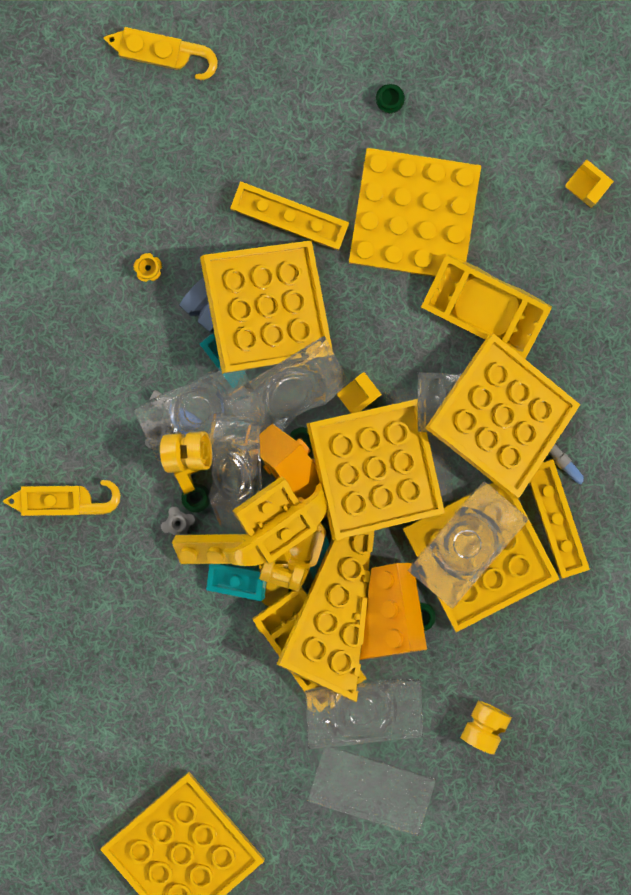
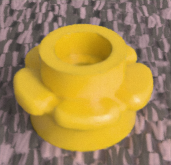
M150 253L142 254L134 262L133 266L134 271L137 272V278L143 282L157 280L161 275L160 269H162L160 259L153 257ZM147 265L151 266L149 271L145 269Z

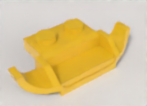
M281 476L232 511L247 534L242 537L244 540L242 544L234 548H226L222 551L229 563L238 566L270 564L318 530L317 526L327 511L326 498L321 484L319 483L315 486L316 490L308 498L303 499L300 496L297 499L286 479Z

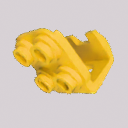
M319 523L316 532L290 549L291 558L288 564H275V560L270 564L263 563L259 579L299 592L307 578L310 567L315 566L318 562L326 536V530L322 523Z

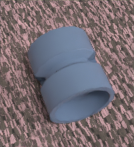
M202 278L185 295L179 306L191 317L197 315L198 323L211 333L214 329L204 278Z

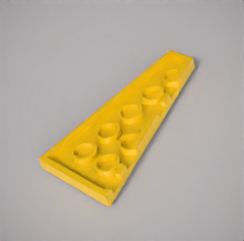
M374 531L331 540L276 664L353 702H357L358 691L356 690L361 668L359 660L361 645L364 639L368 599L366 598L367 582L370 580L369 562L370 553L373 550Z

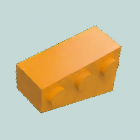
M273 423L246 446L252 454L254 453L265 463L263 468L268 474L272 473L276 480L281 476L286 479L297 499L300 496L303 499L308 498L316 490L315 486L320 483L314 458L311 459L308 455L311 452L309 447L300 438L294 440Z
M394 563L371 568L360 660L427 650L414 564Z

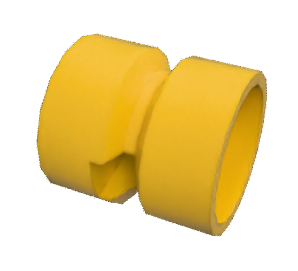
M205 431L189 432L185 437L181 433L163 435L160 443V458L165 472H184L187 467L191 471L208 470L212 463V445L208 433Z
M478 700L471 714L473 722H467L460 738L473 747L494 755L501 741L499 733L506 731L512 717L502 710Z

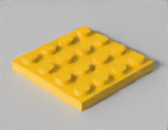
M367 148L348 264L436 277L447 254L466 262L481 165Z
M312 240L206 254L200 257L222 374L333 355Z
M493 333L487 336L425 428L515 499L521 496L580 404Z
M420 399L307 423L319 482L323 487L326 498V513L332 540L445 513Z
M494 482L445 506L444 514L419 519L402 528L455 632L559 580L519 499L511 497Z
M190 772L186 773L100 849L139 895H226L265 860Z

